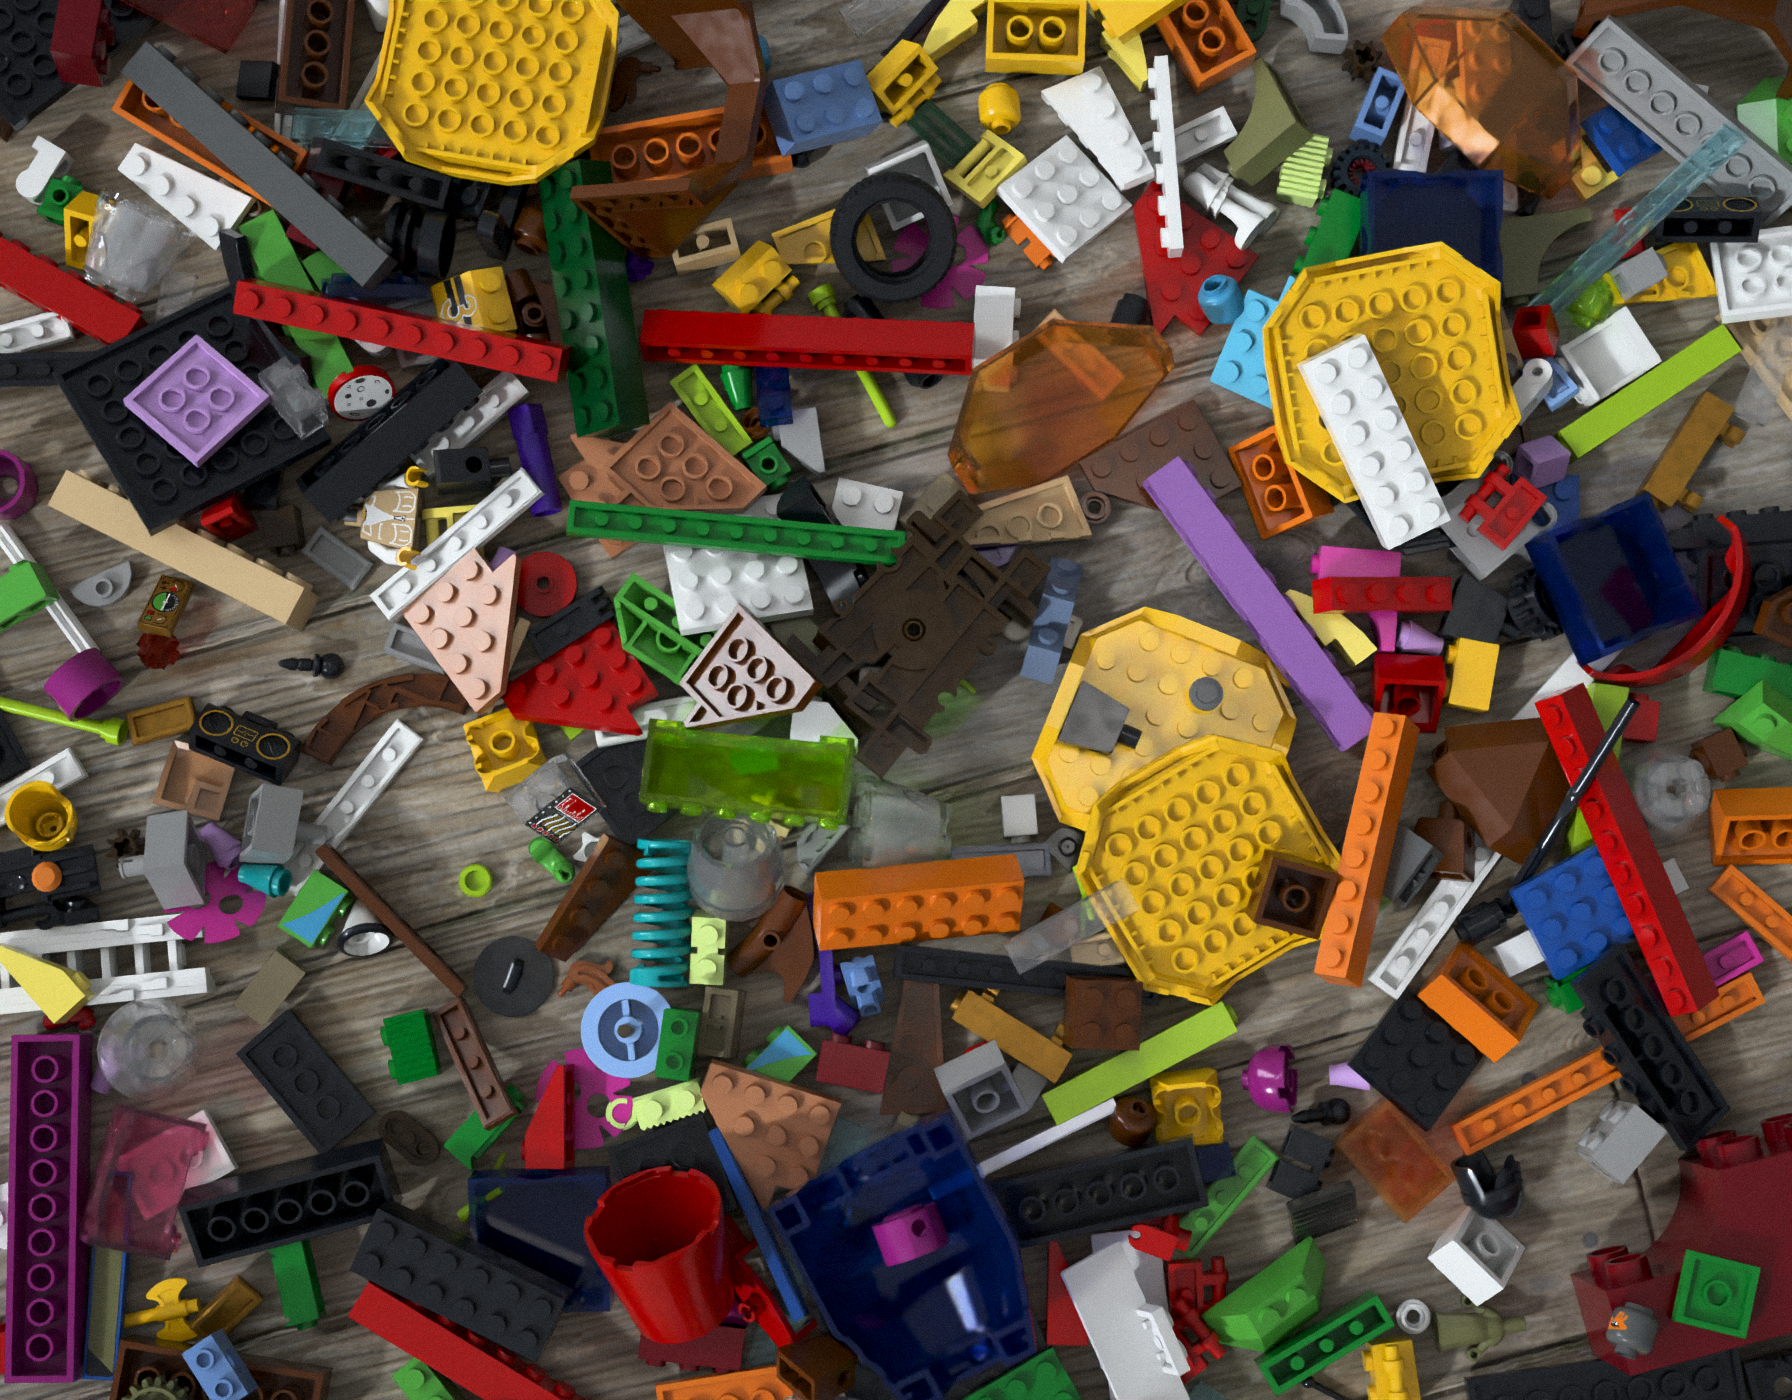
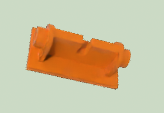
M1010 213L1001 221L1004 224V231L1007 232L1018 246L1027 238L1030 240L1031 243L1022 251L1037 268L1041 267L1045 271L1054 263L1051 257L1055 258V256L1017 215L1013 216Z

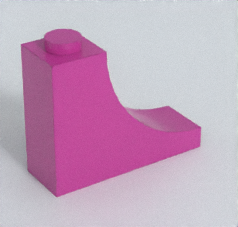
M1321 546L1316 551V554L1311 555L1309 571L1310 574H1315L1314 580L1327 577H1400L1402 552ZM1364 612L1373 630L1375 647L1377 648L1375 653L1392 654L1395 652L1397 612Z

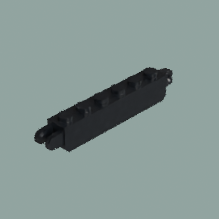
M1771 506L1759 509V514L1747 515L1746 510L1726 512V518L1740 529L1747 542L1792 539V510L1780 511L1779 506ZM1713 513L1693 516V521L1684 525L1683 529L1672 530L1670 533L1665 534L1661 537L1662 540H1660L1661 544L1659 545H1661V548L1666 553L1686 552L1687 559L1693 564H1697V546L1732 544V538L1727 529L1716 520L1717 518H1714Z

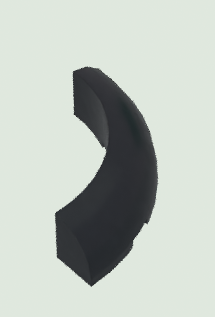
M805 475L791 484L778 501L776 514L781 520L834 525L830 514L826 510V503ZM808 559L832 605L837 599L843 598L851 606L853 604V594L870 579L861 563ZM843 605L838 606L840 611L845 609Z

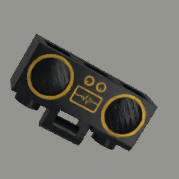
M1655 197L1651 227L1655 242L1758 243L1762 211L1758 197Z
M207 703L190 727L189 749L277 786H282L299 760L301 740L288 731H277L278 723L252 712L245 711L242 717H240V715L227 706L219 707Z

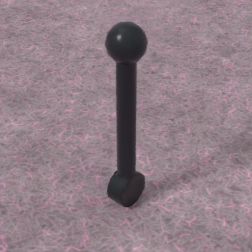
M1313 1376L1302 1381V1385L1305 1388H1314L1336 1400H1351L1316 1382Z

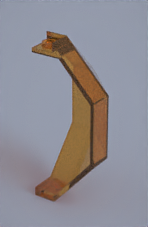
M1412 6L1402 12L1381 36L1412 105L1480 170L1551 200L1582 169L1577 73L1510 9Z
M1051 319L972 369L947 454L953 471L970 494L1025 489L1048 482L1115 440L1175 367L1172 349L1156 328L1150 325Z

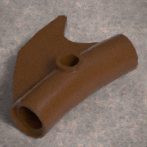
M525 268L516 269L506 274L504 277L519 334L563 344L553 286L546 285L535 279ZM534 317H540L537 320H532Z
M783 885L758 924L726 955V958L733 971L743 978L754 973L768 971L780 974L784 980V1001L789 1004L808 975L815 959V945L808 907L809 897L798 888Z

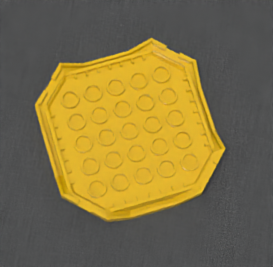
M389 0L388 20L376 78L364 102L407 162L445 176L505 186L538 183L596 144L605 122L617 60L620 25L619 12L611 0Z
M1442 241L1303 268L1262 327L1264 364L1275 429L1284 462L1343 503L1360 499L1297 364L1356 334H1365L1433 482L1479 478L1494 458L1493 455L1501 443L1509 437L1522 418L1510 383L1500 318L1501 282L1481 268H1477Z
M1142 607L1079 635L1032 753L1031 760L1044 786L1058 823L1086 832L1093 804L1118 781L1173 748L1213 733L1281 750L1286 757L1295 731L1297 718L1267 654L1242 640L1179 615ZM1202 677L1215 679L1223 689L1221 703L1210 711L1197 709L1189 699L1191 685ZM1082 681L1091 684L1130 709L1124 724L1142 731L1135 750L1116 742L1112 753L1105 755L1056 743Z
M1211 733L1173 748L1121 779L1093 804L1075 874L1137 980L1143 982L1144 990L1167 996L1170 994L1187 998L1188 1001L1213 1006L1240 979L1292 948L1317 941V939L1254 923L1245 913L1265 848L1329 865L1336 872L1341 855L1327 837L1294 779L1284 752ZM1325 921L1321 930L1319 940L1322 939Z

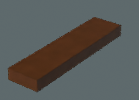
M459 996L433 1012V1017L484 1129L490 1131L517 1115L518 1112L466 999Z

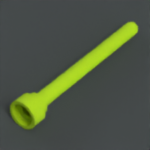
M831 283L821 285L808 294V298L814 308L818 307L819 311H824L826 316L842 318L835 306L837 294ZM856 371L884 424L888 428L895 427L897 419L872 372Z
M0 697L1 711L100 734V737L105 739L106 743L122 746L126 740L129 729L127 720L112 717L110 720L99 721L86 717L72 722L62 711Z

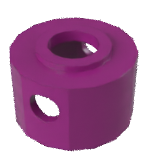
M0 450V478L11 476L18 484L17 493L13 498L0 500V520H11L27 513L35 503L39 491L38 479L29 464L8 451Z
M94 647L76 654L61 665L48 678L44 685V691L57 703L59 709L70 721L76 722L92 715L109 702L124 684V678L105 659L101 651Z
M936 1202L924 1205L917 1204L884 1217L882 1221L871 1226L887 1267L921 1257L951 1242Z

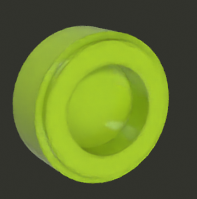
M471 864L465 867L459 876L460 889L469 897L480 898L487 895L494 884L492 872L486 866L480 864Z

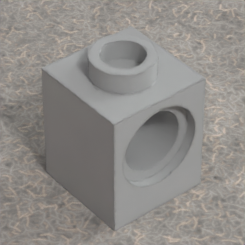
M1653 247L1620 264L1608 273L1624 301L1629 300L1669 276L1666 271L1667 264L1661 254L1656 253Z
M1035 794L1000 797L1003 838H1011V844L1030 843L1031 836L1038 835Z

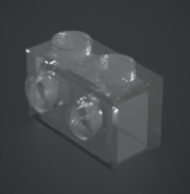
M284 356L258 373L261 389L270 396V403L301 440L329 423L326 407L329 402L326 396L318 387L313 389L307 382L309 380L308 376L299 364L293 366L288 358Z

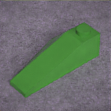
M1763 679L1714 718V724L1722 730L1731 728L1736 739H1740L1743 744L1792 761V701Z

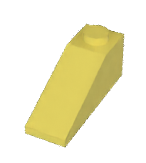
M0 943V963L54 1024L66 1023L96 996L90 989L92 983L82 972H75L70 968L6 943Z

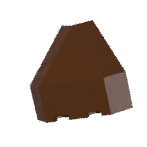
M1541 718L1444 727L1446 740L1438 744L1432 751L1433 765L1426 770L1487 848L1523 866L1566 798L1570 786Z

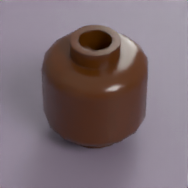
M537 204L536 207L523 208L511 233L516 241L515 246L532 256L549 252L541 204Z
M1127 1096L1117 1102L1108 1120V1129L1111 1136L1120 1144L1129 1147L1139 1146L1148 1140L1156 1125L1157 1114L1154 1107L1145 1099L1137 1096Z

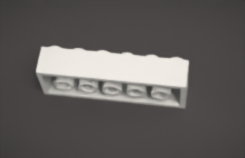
M1356 334L1298 363V369L1381 545L1390 550L1450 521L1451 518L1365 334Z

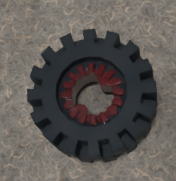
M1358 143L1355 148L1353 145L1349 146L1346 151L1343 150L1333 165L1330 178H1332L1331 188H1336L1370 203L1378 202L1392 181L1393 167H1389L1391 163L1389 156L1384 158L1385 151L1381 148L1378 152L1375 151L1376 145L1370 144L1368 147H1364V143ZM1362 168L1363 173H1369L1370 180L1366 183H1361L1359 178H1354L1353 171Z

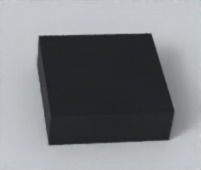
M241 60L236 97L247 101H274L279 65L274 61Z

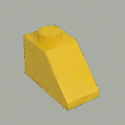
M81 191L64 208L65 259L67 266L95 274L99 272L114 228L113 199Z

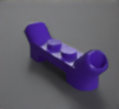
M804 892L809 897L808 907L813 926L814 892ZM839 949L819 950L822 993L808 994L811 1027L828 1026L836 1034L847 1036L860 1021V1014L836 994V985L842 984L840 964L834 965L833 951H839Z

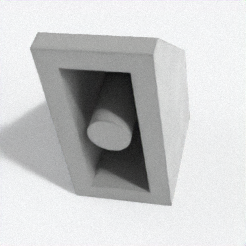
M816 407L778 412V422L772 423L774 442H781L784 453L819 479L826 478Z

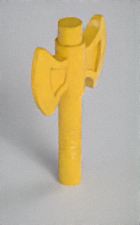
M179 1277L163 1280L153 1286L146 1294L148 1300H155L160 1305H157L155 1308L125 1314L124 1328L156 1321L164 1322L165 1327L158 1330L156 1333L157 1337L177 1342L190 1340L198 1335L189 1328V1321L186 1319V1316L200 1312L202 1310L201 1301L199 1298L181 1300L180 1293L188 1283L186 1278Z

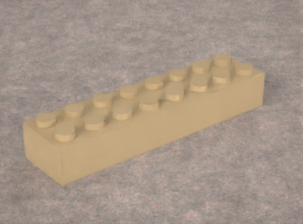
M81 469L77 475L68 470L65 471L48 503V506L300 632H302L320 598L311 592L313 585L289 572H287L284 578L282 577L284 571L260 558H257L254 563V556L230 543L224 548L226 542L198 528L195 534L196 527L184 520L150 536L123 490L107 484Z

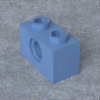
M1378 67L1348 138L1364 143L1367 146L1370 144L1376 145L1374 149L1379 150L1387 136L1409 78Z
M222 1328L181 1354L210 1400H240L259 1387Z

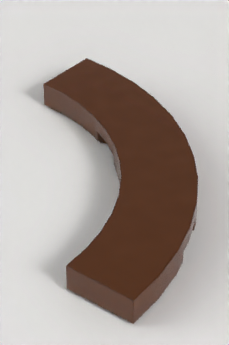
M408 673L391 676L368 684L342 699L337 706L317 723L307 737L300 752L333 766L337 756L347 742L363 727L388 713L413 707L442 708L465 715L469 703L448 675Z

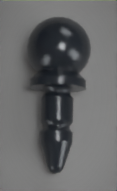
M327 653L322 657L319 654H314L313 660L311 658L297 659L296 657H291L278 662L280 667L288 670L307 672L312 670L313 677L321 675L326 679H336L344 671V661L335 653Z
M1334 1098L1328 1102H1320L1317 1108L1301 1110L1294 1114L1291 1120L1302 1124L1320 1121L1323 1126L1330 1124L1343 1125L1351 1117V1107L1344 1099Z

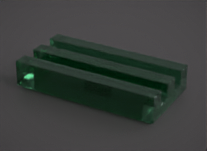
M930 99L907 121V126L922 140L928 142L929 146L953 168L977 145V142ZM927 111L932 113L965 145L961 147L925 113ZM920 120L922 123H924L933 133H935L954 152H956V155L954 156L950 151H948L939 141H937L929 132H927L918 123V121Z

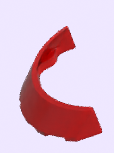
M1723 515L1716 519L1727 529L1732 538V544L1725 555V565L1733 577L1732 587L1656 666L1649 670L1637 671L1628 665L1620 664L1606 672H1600L1589 666L1582 658L1576 663L1598 683L1631 689L1651 687L1672 681L1692 671L1711 657L1714 651L1726 641L1735 628L1745 607L1750 587L1751 562L1747 541L1743 533L1733 522Z

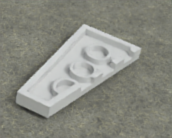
M1101 66L1041 91V98L1045 103L1054 108L1063 123L1072 128L1079 136L1080 142L1086 148L1089 147L1098 157V162L1124 190L1154 178V169Z
M139 143L133 145L118 167L121 173L217 251H221L218 230L229 228L235 231L257 200V198L249 194L240 192L230 185L217 181L196 169L187 167Z

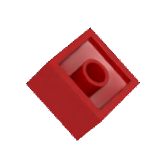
M1375 653L1370 678L1369 706L1374 712L1406 715L1420 728L1419 732L1436 733L1447 684L1442 656Z

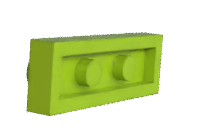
M693 364L669 381V384L699 426L733 457H737L754 445L697 364Z

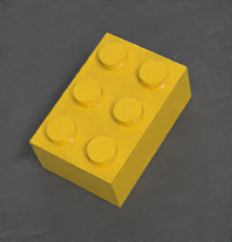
M988 0L985 72L1054 75L1082 74L1085 63L1087 0Z

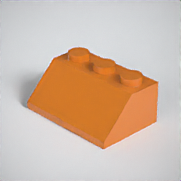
M1275 425L1227 449L1235 472L1242 483L1243 493L1262 541L1308 525L1335 512L1327 491L1284 462Z
M1792 787L1714 789L1708 814L1711 862L1713 866H1727L1729 864H1792Z
M1460 940L1427 977L1417 994L1429 1008L1438 1013L1454 1030L1461 1033L1494 1063L1520 1043L1539 1006L1535 1000L1469 943L1463 944Z

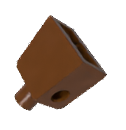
M1449 801L1440 802L1437 818L1420 817L1413 832L1444 855L1443 859L1428 877L1429 879L1474 883L1475 833L1465 821L1458 820L1459 811Z
M825 1334L785 1345L776 1349L777 1378L802 1400H833L853 1387L855 1383V1364L863 1361V1352L856 1342L843 1347L832 1337Z

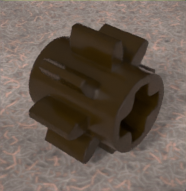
M1357 39L1353 45V50L1345 49L1342 56L1348 61L1343 64L1341 69L1342 71L1348 70L1352 75L1351 81H1354L1356 78H1364L1365 82H1369L1371 71L1376 73L1378 67H1382L1376 61L1381 58L1383 52L1376 51L1372 40L1368 44H1361ZM1360 57L1366 59L1364 65L1358 62Z
M118 829L119 837L114 840L107 839V842L111 845V852L106 856L118 859L116 863L117 868H119L120 857L144 855L145 840L139 838L140 830L133 829L129 836L125 829ZM126 843L133 848L131 854H128V851L124 849Z

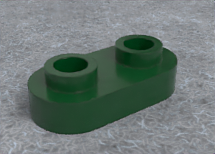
M1238 0L1235 15L1242 27L1245 24L1254 26V31L1249 32L1245 30L1252 43L1257 42L1264 35L1272 0Z

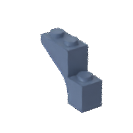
M1052 557L1049 566L1051 570L1046 576L1038 613L1035 617L1020 676L1052 684L1084 566L1074 563L1069 559H1058Z

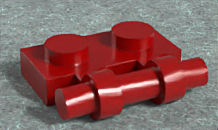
M1500 463L1493 472L1489 471L1483 478L1484 483L1474 495L1470 494L1464 501L1465 507L1458 516L1466 523H1469L1476 514L1481 516L1484 521L1476 530L1503 551L1548 497L1522 476L1513 485H1510L1504 479L1511 470L1505 464ZM1496 491L1503 497L1492 509L1485 502Z
M1223 1256L1211 1257V1269L1208 1271H1203L1200 1258L1166 1261L1168 1311L1173 1319L1179 1314L1172 1304L1180 1297H1183L1189 1306L1194 1305L1200 1315L1226 1297L1225 1283L1229 1282L1228 1270L1225 1269ZM1203 1285H1212L1213 1299L1204 1301ZM1186 1326L1182 1330H1191V1328Z
M1180 1297L1172 1304L1179 1314L1173 1319L1174 1326L1172 1329L1176 1338L1186 1348L1188 1354L1186 1360L1191 1370L1180 1376L1184 1385L1208 1367V1361L1202 1355L1204 1351L1208 1350L1217 1360L1226 1353V1350L1220 1344V1337L1214 1330L1210 1331L1199 1318L1200 1313L1195 1306H1189L1185 1299ZM1189 1326L1199 1339L1192 1343L1182 1329Z

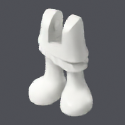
M1204 163L1196 169V172L1190 173L1184 179L1182 185L1207 212L1211 210L1215 219L1221 212L1234 222L1238 228L1234 239L1235 245L1241 251H1244L1254 241L1258 233L1263 235L1272 226L1280 210L1275 205L1259 200L1236 188L1233 185L1234 179L1229 177V173L1221 172L1213 166Z

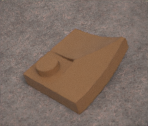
M173 740L153 804L178 811L188 810L189 814L220 822L236 768L190 750L188 743Z

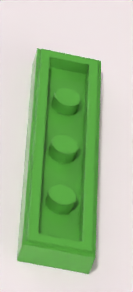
M1252 1134L1206 1188L1209 1206L1189 1210L1179 1220L1180 1228L1192 1231L1187 1250L1185 1252L1181 1251L1189 1259L1195 1258L1280 1158L1255 1135Z

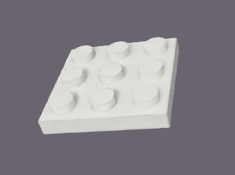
M1067 135L1007 179L996 191L999 197L1062 264L1128 213L1133 206Z
M1792 225L1760 229L1758 243H1709L1722 324L1792 315Z

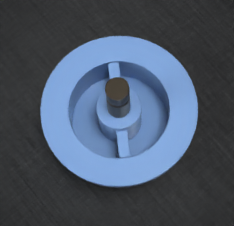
M623 982L603 989L590 1001L582 1017L581 1039L586 1054L599 1069L615 1077L635 1078L654 1071L664 1009L671 1008L659 992L649 986Z

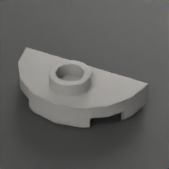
M131 561L124 562L68 588L76 599L86 605L98 608L114 606L127 596V592L131 587L132 579L135 577L133 563Z
M824 817L814 820L804 828L797 841V857L800 868L808 877L850 827V823L840 818Z

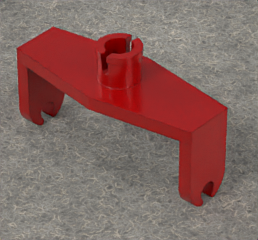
M1176 1213L1133 1223L1135 1225L1131 1227V1230L1138 1231L1141 1235L1139 1238H1133L1131 1235H1128L1131 1246L1136 1250L1170 1262L1175 1248L1183 1252L1187 1250L1192 1231L1179 1227V1215Z
M754 1238L730 1256L733 1286L742 1301L738 1306L739 1314L741 1315L747 1310L748 1313L742 1318L749 1323L756 1320L778 1348L798 1342L817 1326L815 1318L809 1320L794 1332L772 1292L743 1259L746 1254L758 1246L757 1240Z

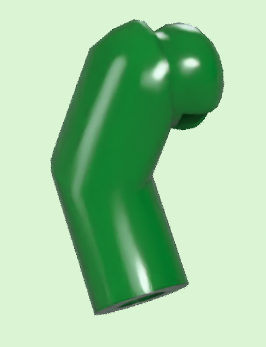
M994 199L984 209L980 208L975 227L983 241L991 246H997L1002 243L1006 235L1004 229H1000L994 220L999 206V202Z

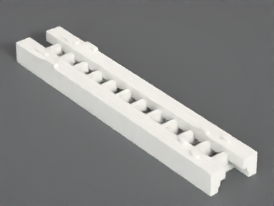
M180 914L59 926L48 930L31 929L0 933V943H6L49 961L51 953L67 952L68 968L75 972L80 971L84 975L83 950L100 948L102 978L89 979L92 983L90 989L96 996L85 1006L216 992L215 979H213L212 975L210 976V967L184 969V966H187L185 944H182L184 938L176 934L167 924L168 921ZM205 927L202 928L195 938L205 937ZM167 941L169 971L152 973L149 943ZM134 945L136 975L118 976L116 947ZM0 963V1015L42 1011L22 987H18V982Z

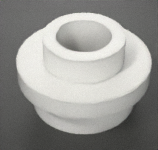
M1407 1299L1396 1310L1398 1326L1409 1334L1423 1332L1430 1323V1311L1420 1300ZM1411 1310H1416L1418 1313V1318L1414 1322L1407 1320V1313Z

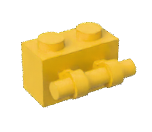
M904 39L867 75L878 109L892 114L888 120L896 128L905 120L909 121L915 115L914 110L925 99L929 100L935 94V88L942 82L941 78L935 74L938 67L921 45Z
M757 240L712 286L728 305L739 313L747 314L753 310L751 314L765 313L772 315L771 312L783 301L787 302L794 296L792 292L801 283L793 274L782 282L792 269L771 245ZM773 289L774 292L761 303V300Z
M1406 1335L1368 1341L1366 1343L1367 1350L1362 1351L1363 1366L1365 1371H1370L1372 1385H1367L1368 1400H1421L1412 1339Z

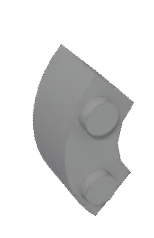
M1280 0L1279 18L1292 21L1302 29L1308 39L1309 52L1342 54L1348 42V28L1345 15L1337 0Z

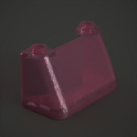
M117 1103L111 1113L79 1228V1239L88 1245L170 1261L171 1254L177 1253L181 1242V1233L177 1232V1226L174 1224L178 1211L177 1207L182 1197L192 1157H195L199 1151L206 1149L209 1139V1131H206L207 1124Z

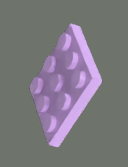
M197 334L123 399L128 409L198 468L271 402L270 396Z

